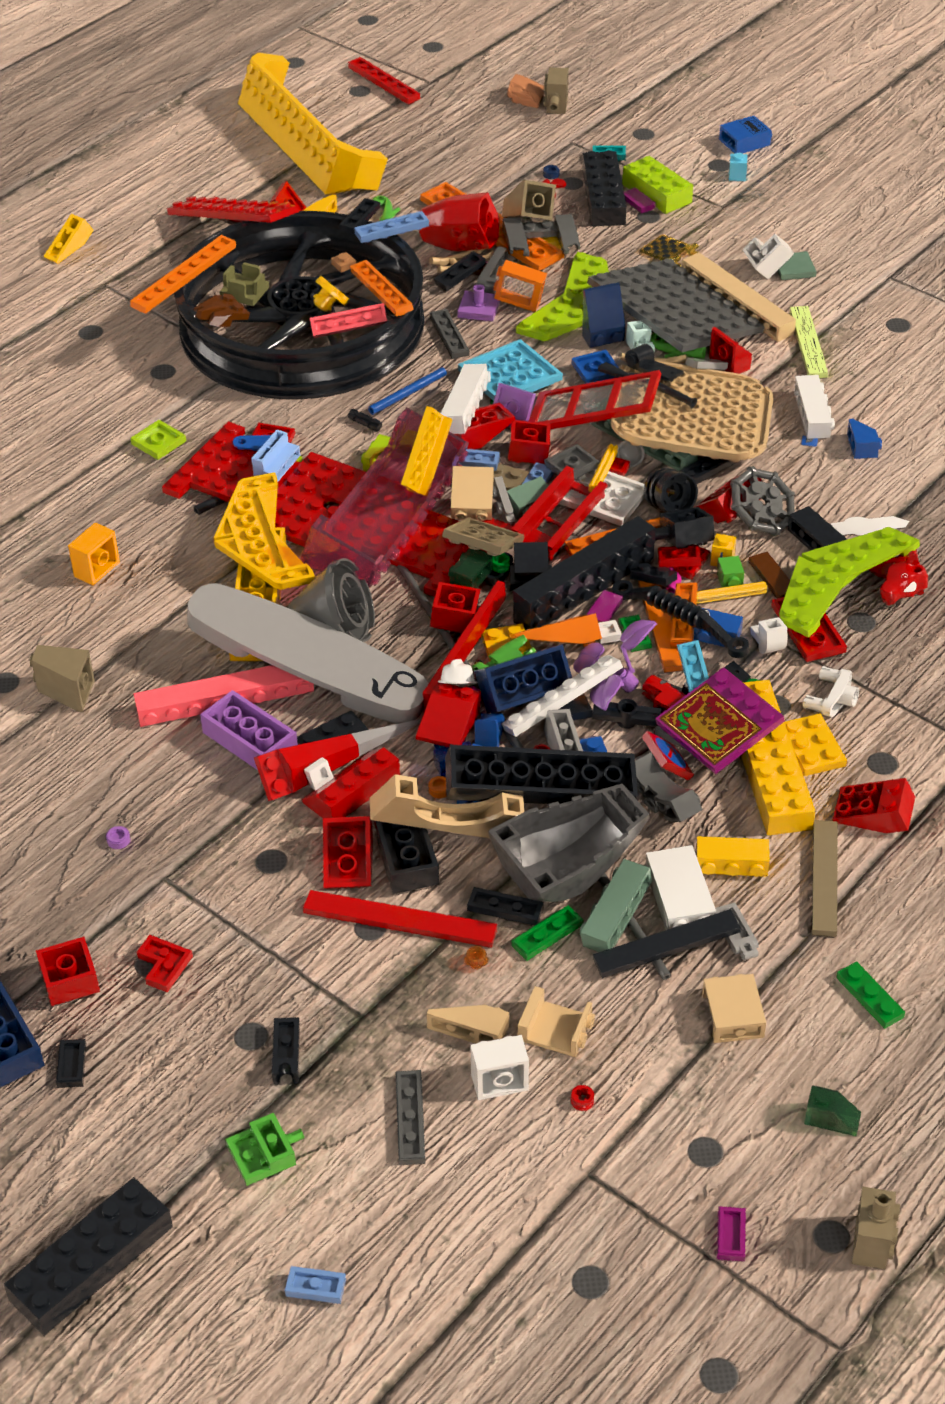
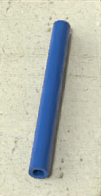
M441 367L368 407L370 414L374 415L447 375L446 369Z

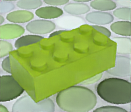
M645 156L640 160L623 166L622 185L628 189L637 188L654 201L655 207L663 213L668 214L692 203L693 184L653 157Z

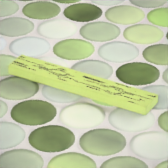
M790 307V315L796 319L795 333L807 375H819V378H827V367L809 307Z

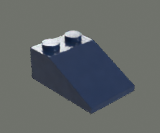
M619 282L583 289L582 336L589 348L625 341V320Z

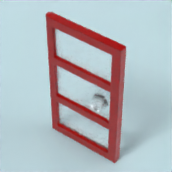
M657 370L539 392L529 422L551 424V429L651 412L661 372Z

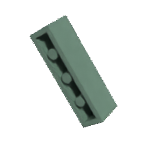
M623 859L620 866L614 869L612 880L609 885L604 886L599 902L593 905L589 919L580 928L583 947L601 952L616 946L652 883L650 867Z

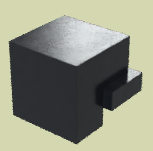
M548 542L514 543V565H510V588H518L552 568V564L548 565Z

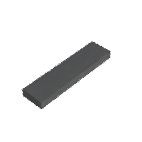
M443 309L429 312L430 319L451 359L470 356L469 348L448 310Z
M421 1070L395 1071L399 1165L426 1164Z

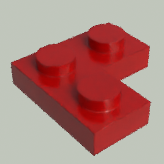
M149 934L137 951L139 959L154 964L145 978L146 985L168 993L192 959V950Z

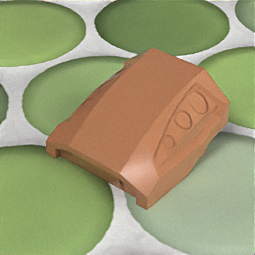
M515 74L509 84L508 97L511 98L513 103H521L523 106L539 108V103L545 96L544 86L527 77Z

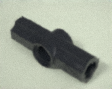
M623 699L618 703L610 702L606 711L594 704L592 719L617 722L620 727L625 729L632 728L636 724L657 727L655 718L662 713V708L639 706L632 699Z

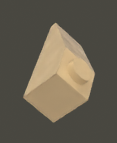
M487 1005L428 1009L427 1028L475 1044L481 1041L498 1040L504 1038L509 1029V1012Z

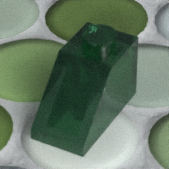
M812 1085L804 1124L857 1137L861 1111L839 1091Z

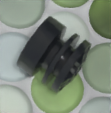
M661 467L654 470L648 476L644 485V496L648 504L653 508L671 512L692 508L697 500L698 488L693 477L687 473Z

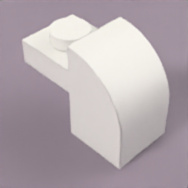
M779 617L759 621V625L751 626V635L758 642L761 654L786 648L787 626Z

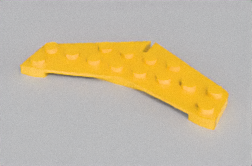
M275 472L241 479L235 488L213 538L215 547L276 589L284 590L309 584L315 579L313 570L307 563L304 564L275 531L278 480Z

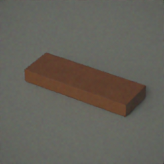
M768 551L750 556L749 564L766 583L777 599L785 597L790 579Z

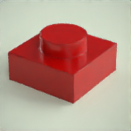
M615 457L609 472L624 477L630 468V461Z

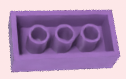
M234 690L200 714L203 733L255 769L257 767L253 757L272 750L298 745L297 734L294 730Z

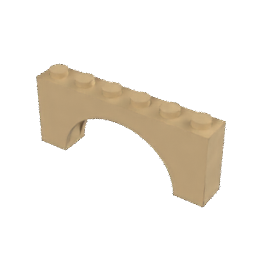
M396 774L370 797L371 820L490 838L488 830L524 812L523 796L504 792L491 799L468 804H446L430 801L418 795L417 778Z

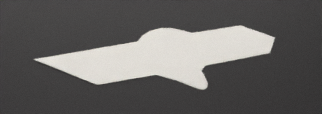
M894 516L872 519L851 517L844 522L830 524L842 535L855 534L861 536L885 527L894 529L904 528L909 521Z

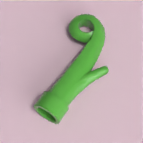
M378 195L372 199L380 202L381 206H384V211L379 221L394 218L400 211L399 207L393 210L391 201L385 196Z
M656 333L651 335L650 342L653 343L655 349L669 353L664 358L678 357L684 354L687 357L705 358L706 347L680 352L671 344L665 343V340Z

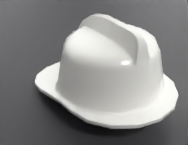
M461 659L452 660L451 664L445 665L442 670L441 680L438 681L439 683L478 685V682L474 681L472 667L464 664Z

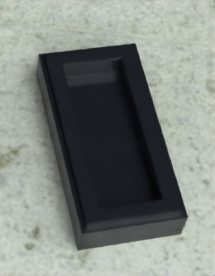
M86 1039L60 1040L56 1078L57 1088L83 1087Z

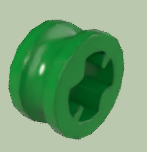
M502 553L499 556H492L491 567L493 571L504 573L509 570L510 557L507 554Z

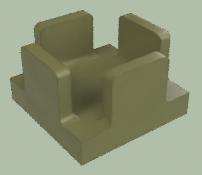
M244 262L242 264V274L235 273V267L230 265L223 273V288L219 292L220 295H233L239 303L254 306L268 290L269 281L265 280V274L260 272V266Z

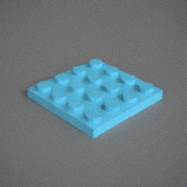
M521 339L458 364L459 372H461L464 364H487V371H490L491 379L484 393L493 401L499 383L534 392L563 380L562 372Z

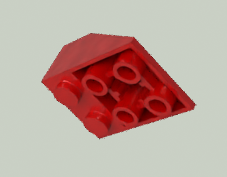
M906 778L840 787L832 820L839 824L886 834L908 831L916 797Z

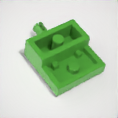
M271 1113L250 1122V1129L226 1139V1145L246 1186L295 1166V1153L290 1144L305 1138L301 1128L286 1135L275 1114Z

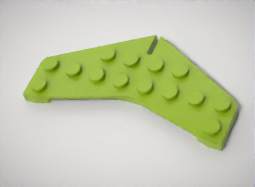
M577 252L573 259L564 294L521 321L516 326V333L541 341H549L582 327L583 289L593 288L587 283L588 276L609 272L607 261L602 257Z
M885 527L881 530L802 553V557L798 556L779 613L780 619L788 628L806 637H810L820 626L821 618L842 588L862 572L899 554L906 556L910 551H915L920 547L919 539L894 528Z

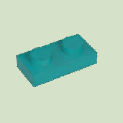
M592 145V151H616L618 162L621 160L626 161V146Z

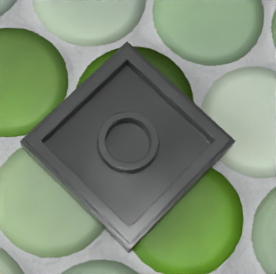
M578 444L544 460L545 466L556 475H559L566 466L573 468L574 479L597 469L600 463L599 460Z

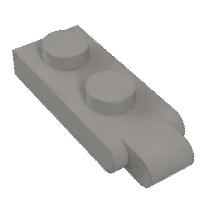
M502 476L494 477L493 498H496L497 513L501 514L503 522L514 525L513 508Z
M736 903L715 908L716 914L731 909L741 927L740 933L725 937L734 954H740L744 961L758 957V941Z

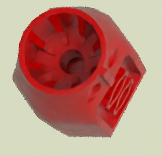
M488 192L448 197L420 210L429 220V226L419 230V234L425 243L458 252L490 249L498 241L500 217Z

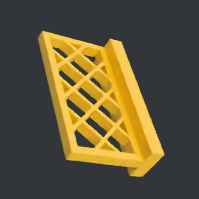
M426 406L401 485L406 487L408 491L428 496L453 420L443 416L429 406Z

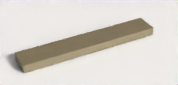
M814 820L812 935L837 936L838 822Z

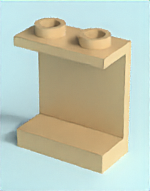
M453 466L451 519L464 520L470 517L479 521L492 520L494 467Z
M738 974L735 976L704 979L702 996L708 999L713 1019L712 1037L714 1043L764 1038L766 1019L754 974Z
M535 986L518 1023V1035H522L523 1042L576 1057L579 1048L583 1049L586 1044L587 1029H592L595 1021V1014H592V1003L587 1002L583 1012L544 1001V989Z

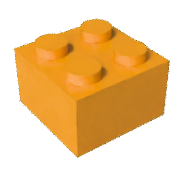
M96 522L68 545L74 577L92 586L120 563L115 531Z

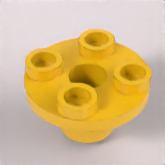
M321 275L315 281L322 287L321 291L313 296V302L320 310L331 311L336 299L344 305L349 300L347 296Z

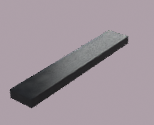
M729 909L593 954V960L601 977L605 978L740 933L741 927L732 910Z

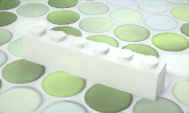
M487 364L463 365L441 411L443 416L453 419L448 434H465L468 426L471 425V419L475 416V410L479 407V401L482 400L483 392L486 391L487 384L491 379L490 371H487Z

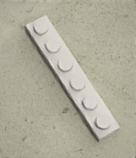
M610 655L599 658L598 662L592 666L582 669L575 677L565 680L561 686L548 691L536 702L529 703L519 713L511 715L508 720L502 723L504 730L517 737L546 718L548 710L560 709L623 668L621 661Z

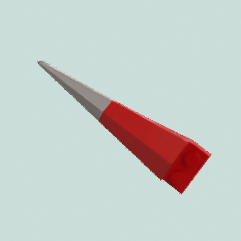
M421 719L276 749L253 757L268 801L294 793L307 786L309 782L304 769L321 757L328 761L332 772L421 723Z

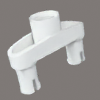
M823 666L820 670L819 679L835 683L828 698L822 699L806 695L803 701L804 709L814 710L822 715L833 717L843 705L851 707L856 705L859 697V688L851 686L852 671L845 669L837 670Z

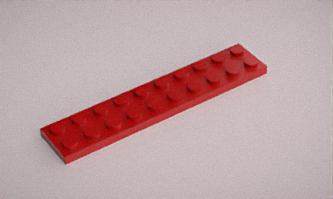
M196 196L187 197L184 202L172 203L173 206L166 208L168 215L269 223L299 212L298 205H291L289 202L281 204L278 201L268 203V201L257 202V200L247 202V199L237 201L236 199L226 200V198H220L216 200V197L206 199V197L196 198Z

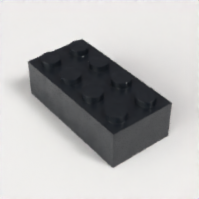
M372 820L374 833L393 894L439 885V865L427 829Z

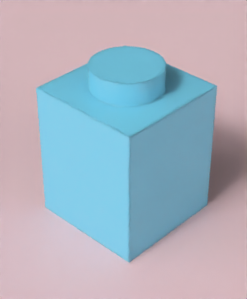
M730 154L729 181H746L747 154Z

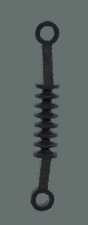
M620 580L612 586V592L623 596V600L643 599L648 605L661 609L662 612L668 613L676 619H681L684 623L687 622L698 630H706L715 636L722 645L724 644L728 654L733 658H742L749 653L750 649L747 639L743 637L732 638L710 616V612L707 609H702V607L695 605L693 602H688V600L682 599L678 595L675 596L674 593L668 592V590L662 589L658 585L633 588L630 581ZM742 646L740 649H735L734 647Z

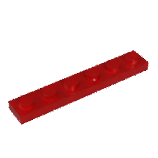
M362 57L348 62V68L406 104H412L420 99L418 91Z

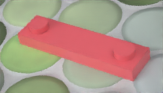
M384 303L312 317L310 322L313 337L317 338L385 324L387 316Z

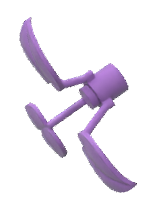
M635 621L621 635L620 640L623 642L621 650L628 668H621L591 689L590 699L598 708L606 711L611 699L620 687L629 693L638 686L639 680L633 675L635 670L631 666L626 650L635 648L657 625L655 621ZM592 643L586 646L574 661V670L580 673L582 669L598 662L599 657L605 650L600 643Z

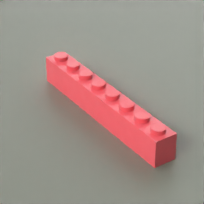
M270 665L133 694L140 727L198 716L232 690L255 704L313 692L314 684Z

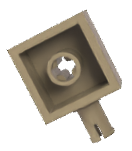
M549 67L548 74H545L543 106L546 107V113L566 114L569 68Z
M862 1187L856 1215L852 1264L885 1270L887 1260H893L894 1247L897 1244L898 1237L896 1224L900 1213V1204L895 1203L896 1192Z

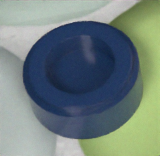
M547 165L543 168V177L546 179H556L560 176V169L556 165Z

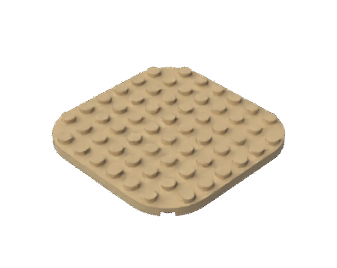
M657 361L684 371V374L675 378L673 382L660 379L659 382L691 398H697L695 407L691 409L689 405L657 390L651 412L611 418L610 420L613 431L634 446L642 445L653 449L670 450L675 453L683 452L693 456L701 455L712 459H726L731 462H739L740 460H747L761 455L767 447L773 393L767 386L763 387L759 380L746 375L712 369H696L687 365ZM629 366L623 369L628 373H643ZM639 382L621 386L614 408L642 403L648 385Z

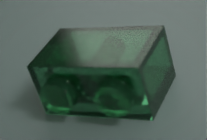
M469 548L465 553L461 554L459 561L449 569L450 584L478 588L492 571L493 556L485 551Z

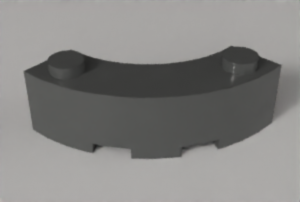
M651 752L635 758L637 789L644 797V804L654 813L661 812L664 814V818L671 822H682L703 810L700 805V798L694 790L683 788L673 782L659 767L657 760Z

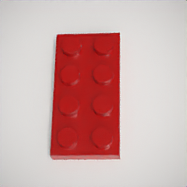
M785 597L772 600L771 607L778 617ZM826 613L820 620V626L810 637H806L787 627L788 634L806 662L846 653L847 645Z

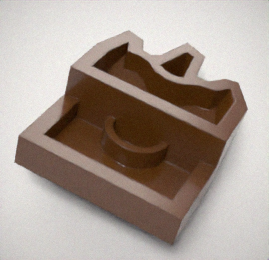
M231 294L215 295L194 308V311L197 312L196 318L209 320V325L217 327H231L232 320H248L250 315L244 306Z

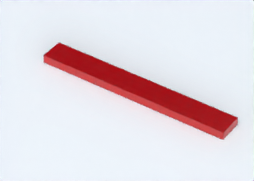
M497 581L423 691L425 709L432 691L438 681L441 680L443 667L451 664L452 660L461 659L464 663L505 601V582Z
M314 890L309 891L303 907L304 914L492 948L497 932L496 923Z

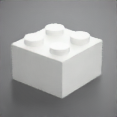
M522 1035L506 1036L502 1039L481 1041L471 1045V1076L478 1100L529 1090V1059Z

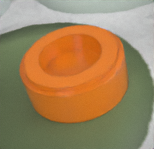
M436 776L429 781L428 791L432 797H447L446 777Z

